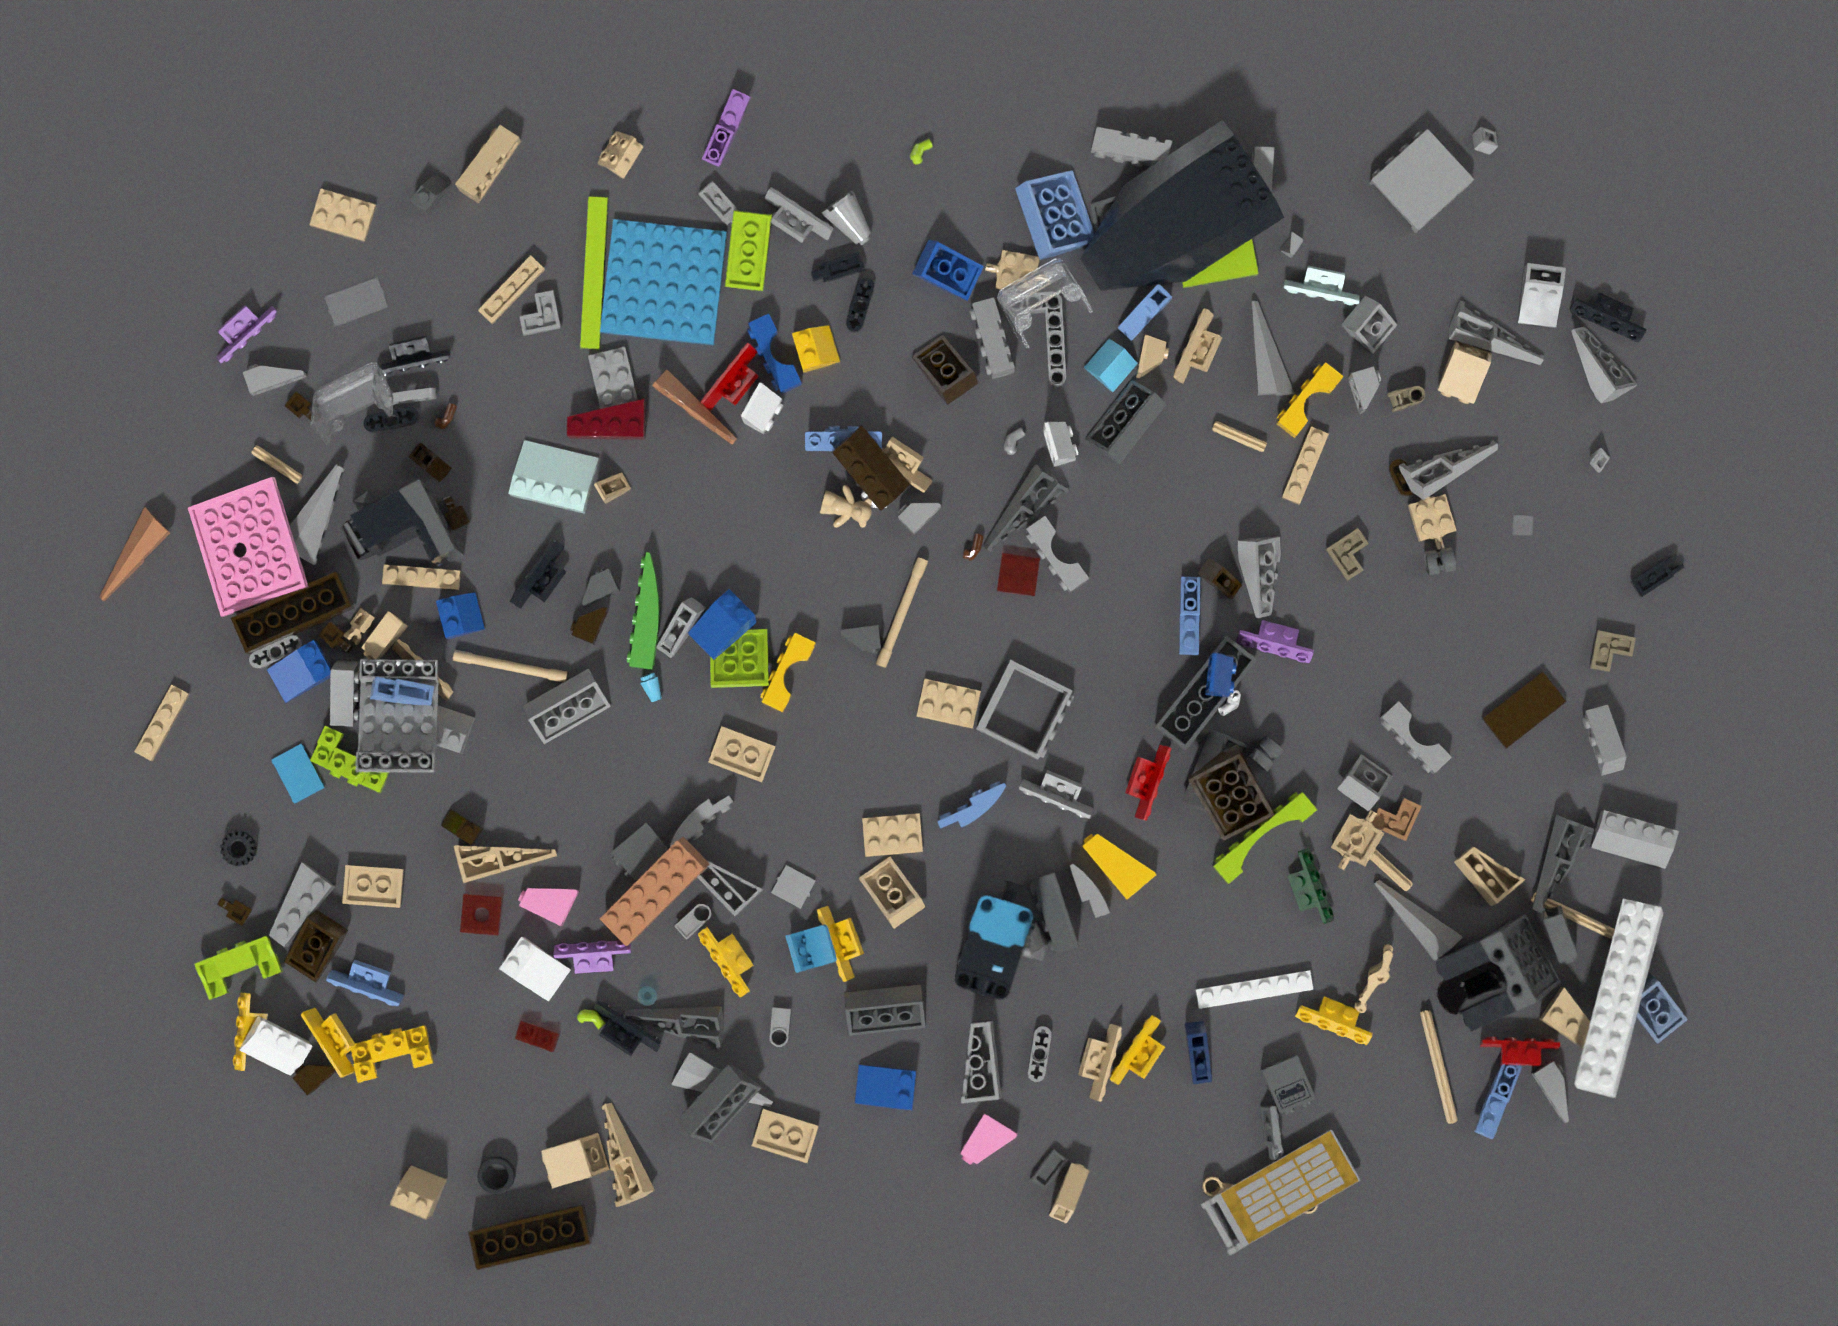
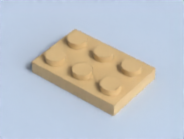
M320 189L310 226L365 242L376 205Z
M924 679L917 717L973 729L981 691Z
M721 727L708 763L763 782L776 746Z
M920 813L862 818L865 857L923 852Z
M345 865L342 904L401 908L404 869Z
M763 1109L752 1146L807 1163L819 1126Z

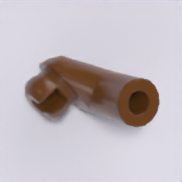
M449 403L443 419L440 417L436 418L434 426L440 428V430L445 429L453 420L457 406Z
M974 535L971 550H964V559H969V561L975 559L981 551L983 535Z

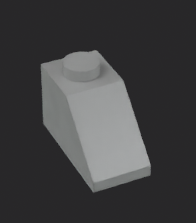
M911 503L909 506L905 504L898 511L900 514L898 519L915 535L941 508V505L939 503Z

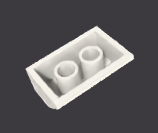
M258 1016L239 1050L291 1076L304 1062L312 1045L308 1040Z

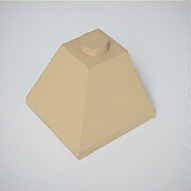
M1148 335L1144 336L1136 378L1143 377L1162 364L1163 358L1167 359L1169 348L1166 347L1165 341Z

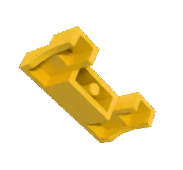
M426 1025L402 1031L401 1028L390 1030L391 1034L383 1036V1032L371 1035V1040L355 1043L356 1045L351 1049L357 1082L378 1078L375 1062L409 1053L414 1068L434 1063Z

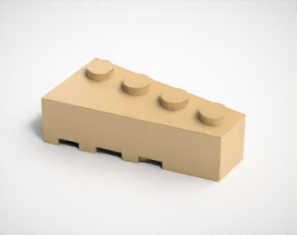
M501 125L498 128H494L490 134V139L487 143L483 144L477 156L455 183L459 191L479 203L521 142L520 138Z

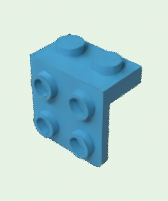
M825 924L785 936L796 973L833 963L837 960L830 932Z

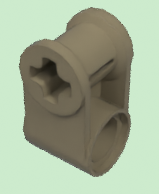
M1413 386L1388 393L1387 397H1390L1393 407L1391 409L1392 413L1420 404L1425 398L1424 389L1420 386ZM1411 392H1420L1421 399L1414 400L1411 397Z

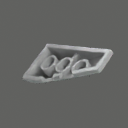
M1586 327L1575 328L1571 331L1590 388L1600 403L1613 401L1637 386L1628 370L1623 365L1619 367L1612 360L1614 356L1610 352L1607 353L1601 349V343Z

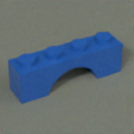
M770 314L749 322L750 328L747 331L751 340L756 339L758 345L755 348L759 357L764 356L766 362L763 365L767 374L772 373L774 380L771 382L775 391L780 390L781 394L802 385L794 365L781 364L771 354V342L778 332Z

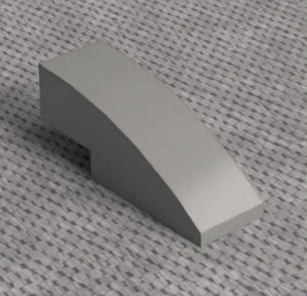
M1074 864L1069 865L1081 902L1089 900L1095 918L1109 914L1108 906L1092 880Z

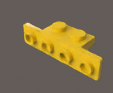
M829 906L817 909L820 923L827 925L837 957L836 964L839 976L843 982L855 978L849 959L864 954L852 919L848 918L835 923Z
M706 927L698 933L700 942L706 946L712 960L720 967L722 975L728 979L733 991L741 998L750 990L740 974L754 965L733 934L717 942L711 931Z
M240 993V997L237 1000L239 1016L236 1018V1027L238 1029L234 1039L236 1055L233 1057V1065L235 1070L245 1071L246 1053L239 1050L257 1017L260 1016L267 1020L268 1015L266 1013H249L250 993Z
M1323 997L1318 1011L1301 1005L1295 1015L1296 1018L1303 1022L1312 1023L1321 1029L1332 1031L1341 1037L1350 1038L1359 1044L1367 1045L1373 1035L1371 1032L1355 1026L1359 1011L1327 997Z
M316 1008L304 1011L301 1014L302 1018L338 1075L342 1078L354 1073V1067L346 1054L356 1044L337 1014L330 1015L324 1021Z
M1151 1015L1144 1022L1143 1029L1134 1037L1132 1046L1123 1054L1120 1064L1113 1069L1110 1077L1112 1082L1119 1085L1129 1070L1145 1079L1165 1046L1151 1038L1161 1020Z

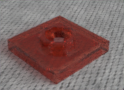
M463 894L460 932L499 936L503 897ZM479 908H485L489 912V917L484 922L478 921L475 917V912Z

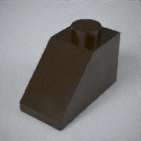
M421 442L408 456L438 482H441L452 469V467Z
M1208 558L1197 573L1230 600L1233 599L1242 587V584L1229 571Z
M602 607L580 616L577 621L574 620L570 631H572L571 635L594 645L609 609Z
M450 809L441 824L443 828L470 845L476 843L483 831L482 827Z
M301 1065L294 1071L296 1075L292 1079L306 1095H311L336 1070L333 1066Z

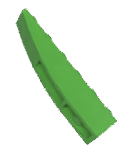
M646 552V556H642L641 568H644L643 576L639 575L638 587H641L640 595L637 594L635 606H638L637 613L633 614L632 624L635 625V630L630 634L629 643L632 644V651H628L627 662L633 668L654 670L656 646L659 637L660 604L652 555Z

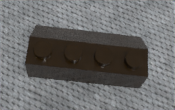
M862 425L832 449L834 456L880 511L892 503L910 485L908 480Z

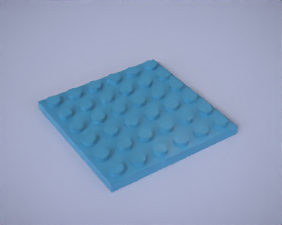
M613 219L600 333L714 345L727 232Z

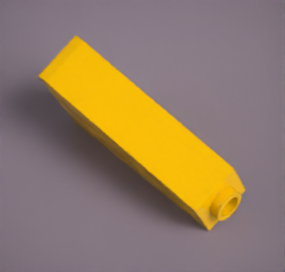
M1091 833L1083 840L1085 843L1082 846L1126 900L1156 876L1154 871L1098 834L1093 836Z

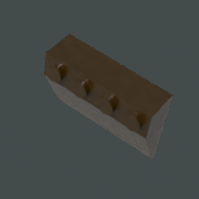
M1238 744L1219 753L1188 777L1191 786L1223 841L1275 815L1268 797Z

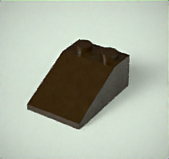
M943 335L912 356L913 360L947 405L978 384L974 371Z
M316 910L306 918L284 962L316 983L341 946L349 930Z

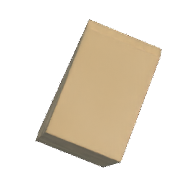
M622 472L594 484L605 504L631 489Z

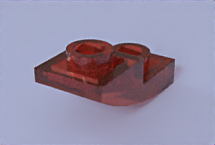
M521 1021L515 1039L554 1052L560 1034Z

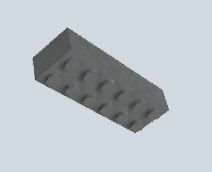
M1228 636L1222 640L1213 652L1234 658L1233 662L1237 663L1236 673L1232 674L1231 682H1234V688L1257 660ZM1209 658L1154 727L1184 751L1187 750L1227 698L1205 695Z

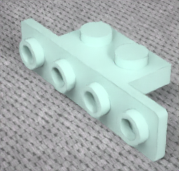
M1308 266L1304 283L1285 280L1284 289H1287L1290 293L1302 292L1306 293L1309 297L1321 296L1328 301H1343L1347 305L1359 304L1360 301L1359 295L1342 292L1345 273Z

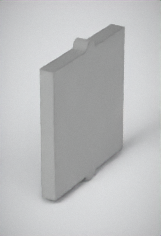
M786 865L780 877H777L778 881L771 893L801 909L806 898L810 896L815 880Z

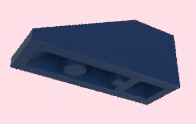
M1204 1021L1184 1023L1193 1085L1212 1082Z

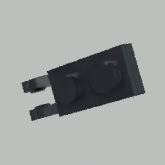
M1674 554L1665 561H1661L1630 581L1640 597L1648 594L1685 568L1683 564H1679L1672 571L1668 568L1667 564L1677 560V554Z

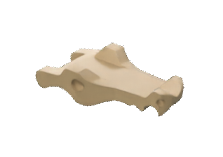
M1391 944L1384 946L1382 961L1369 969L1368 983L1363 989V993L1359 994L1360 1002H1355V1008L1360 1013L1366 1011V1001L1379 984L1386 983L1390 977L1389 965L1393 957V947Z

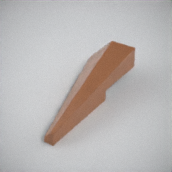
M668 370L654 382L653 388L682 407L686 413L733 445L737 438Z
M146 507L143 509L99 596L103 601L170 534Z

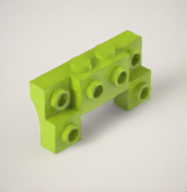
M325 726L310 761L330 770L329 774L339 779L341 776L348 778L347 783L356 787L358 784H361L381 793L390 772H356V756L338 748L344 734Z
M264 936L249 943H246V941L234 944V949L228 950L224 948L216 951V956L194 964L209 1000L229 993L224 978L256 965L259 966L263 979L283 972L269 936Z

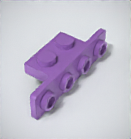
M246 305L235 313L217 330L230 344L216 357L220 363L229 361L233 357L235 350L243 348L247 344L248 338L252 335H257L262 329L261 326L266 322H271L276 317V309L271 306L259 318Z
M1265 620L1261 621L1258 635L1240 630L1236 640L1237 644L1244 647L1258 649L1262 652H1269L1299 662L1310 663L1314 653L1312 649L1296 645L1298 629Z
M620 940L593 943L580 942L578 944L562 943L554 946L553 955L554 958L573 957L575 974L613 971L612 954L631 953V944L626 947Z

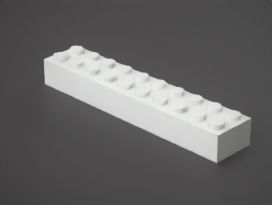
M1623 899L1575 1080V1085L1578 1089L1616 1097L1663 916L1661 907Z

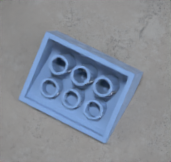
M1073 170L1025 181L1015 188L1040 260L1089 245L1095 233Z

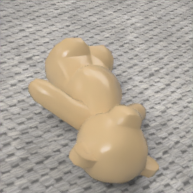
M848 485L843 486L846 499L833 492L825 491L820 514L841 515L833 524L835 528L840 527L850 517L858 521L860 527L866 526V522L872 514V501L870 498H867L865 501L855 502Z

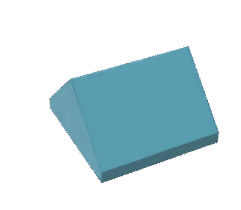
M1108 339L1084 368L1110 391L1114 392L1138 363L1125 348Z

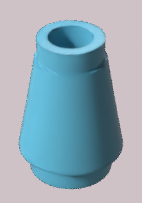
M653 672L640 677V684L651 702L662 699L658 676Z

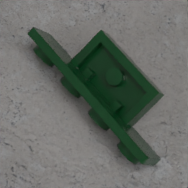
M1309 848L1300 850L1298 855L1304 870L1287 875L1300 912L1317 907L1323 924L1334 921V912L1327 901V893L1322 887L1320 873L1314 865V856L1309 851Z

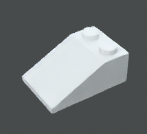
M759 383L741 415L744 424L762 434L766 430L769 432L774 424V421H772L774 415H779L783 408V404H781L782 399L765 385Z
M1066 422L1044 423L1043 433L1053 467L1076 461L1078 450L1076 444L1072 445L1070 437H1073L1071 427L1067 426Z
M525 937L519 939L499 968L547 1001H550L571 970Z

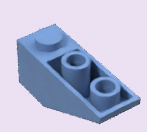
M1158 284L1122 322L1118 329L1132 341L1171 301L1172 296Z

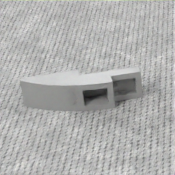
M727 796L714 805L708 799L699 805L680 825L670 847L682 837L688 841L691 838L696 840L704 835L702 831L705 828L702 822L705 821L707 824L716 818V813L721 811L723 814L732 808L731 804L734 803L732 798Z

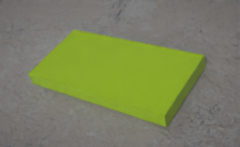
M733 210L725 287L763 291L772 215Z
M1252 239L1191 279L1182 282L1183 288L1258 275Z

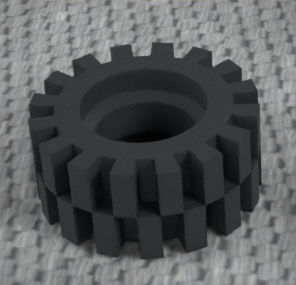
M235 831L227 834L226 838H223V843L220 844V853L228 864L233 866L247 865L256 856V842L248 833ZM237 841L243 842L246 847L245 853L241 856H235L231 850L232 845Z

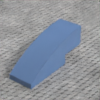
M375 677L372 680L370 699L402 704L431 705L434 686L401 679L390 680Z

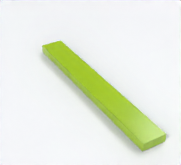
M588 197L580 348L600 349L608 209L607 197Z

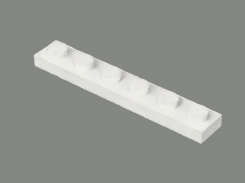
M1308 970L1196 989L1198 1007L1201 1009L1313 990L1311 973Z

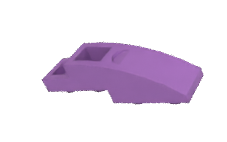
M735 89L732 90L702 160L720 167L740 127L751 96Z

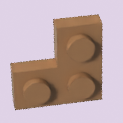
M1403 798L1396 815L1378 808L1376 811L1377 815L1372 824L1375 828L1406 841L1422 806Z

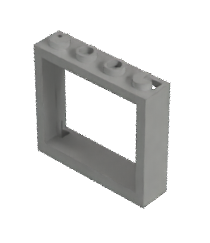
M1010 660L976 730L1036 760L1039 757L1044 758L1048 747L1045 745L1048 739L1053 740L1057 732L1054 727L1057 722L1061 724L1065 713L1062 711L1065 705L1070 706L1074 698L1071 695L1072 690ZM1014 670L1064 694L1036 752L986 728Z

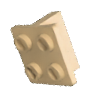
M616 131L611 136L606 149L600 154V159L597 163L624 179L643 146L636 141L635 137Z

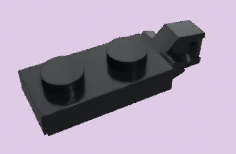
M855 252L824 262L822 265H819L820 270L811 272L813 282L821 279L824 282H831L865 271L860 253Z

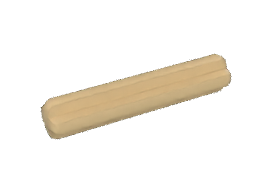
M1218 421L1213 425L1212 430L1260 452H1263L1266 448L1267 443Z
M258 445L253 448L251 453L293 482L298 484L303 476Z
M1375 849L1370 860L1404 891L1409 890L1413 883Z

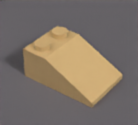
M888 857L859 877L863 886L894 929L925 908L920 896L891 857Z

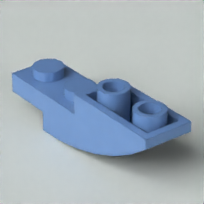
M1181 577L1179 613L1180 655L1199 654L1200 577Z
M998 781L989 785L990 789L985 792L980 789L971 793L972 798H969L972 806L968 807V804L957 808L958 812L951 815L948 812L939 816L941 820L937 822L940 829L957 821L962 828L978 819L998 800L1006 787L1005 783L1000 784Z
M1500 1066L1480 1111V1117L1474 1132L1490 1139L1494 1138L1522 1066Z

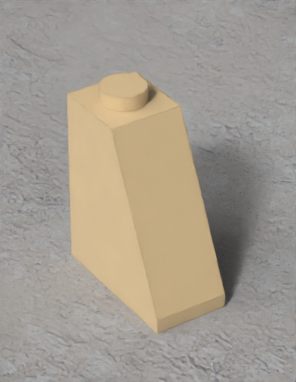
M388 611L361 647L365 650L363 654L368 659L380 660L408 628V625L395 614Z
M1071 1163L1049 1214L1050 1217L1067 1223L1070 1219L1089 1173V1170L1085 1169L1083 1165Z

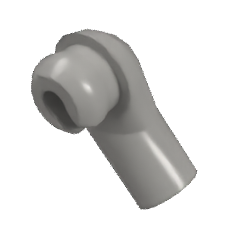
M1021 427L1005 438L1004 450L1009 455L1016 453V441L1025 436Z

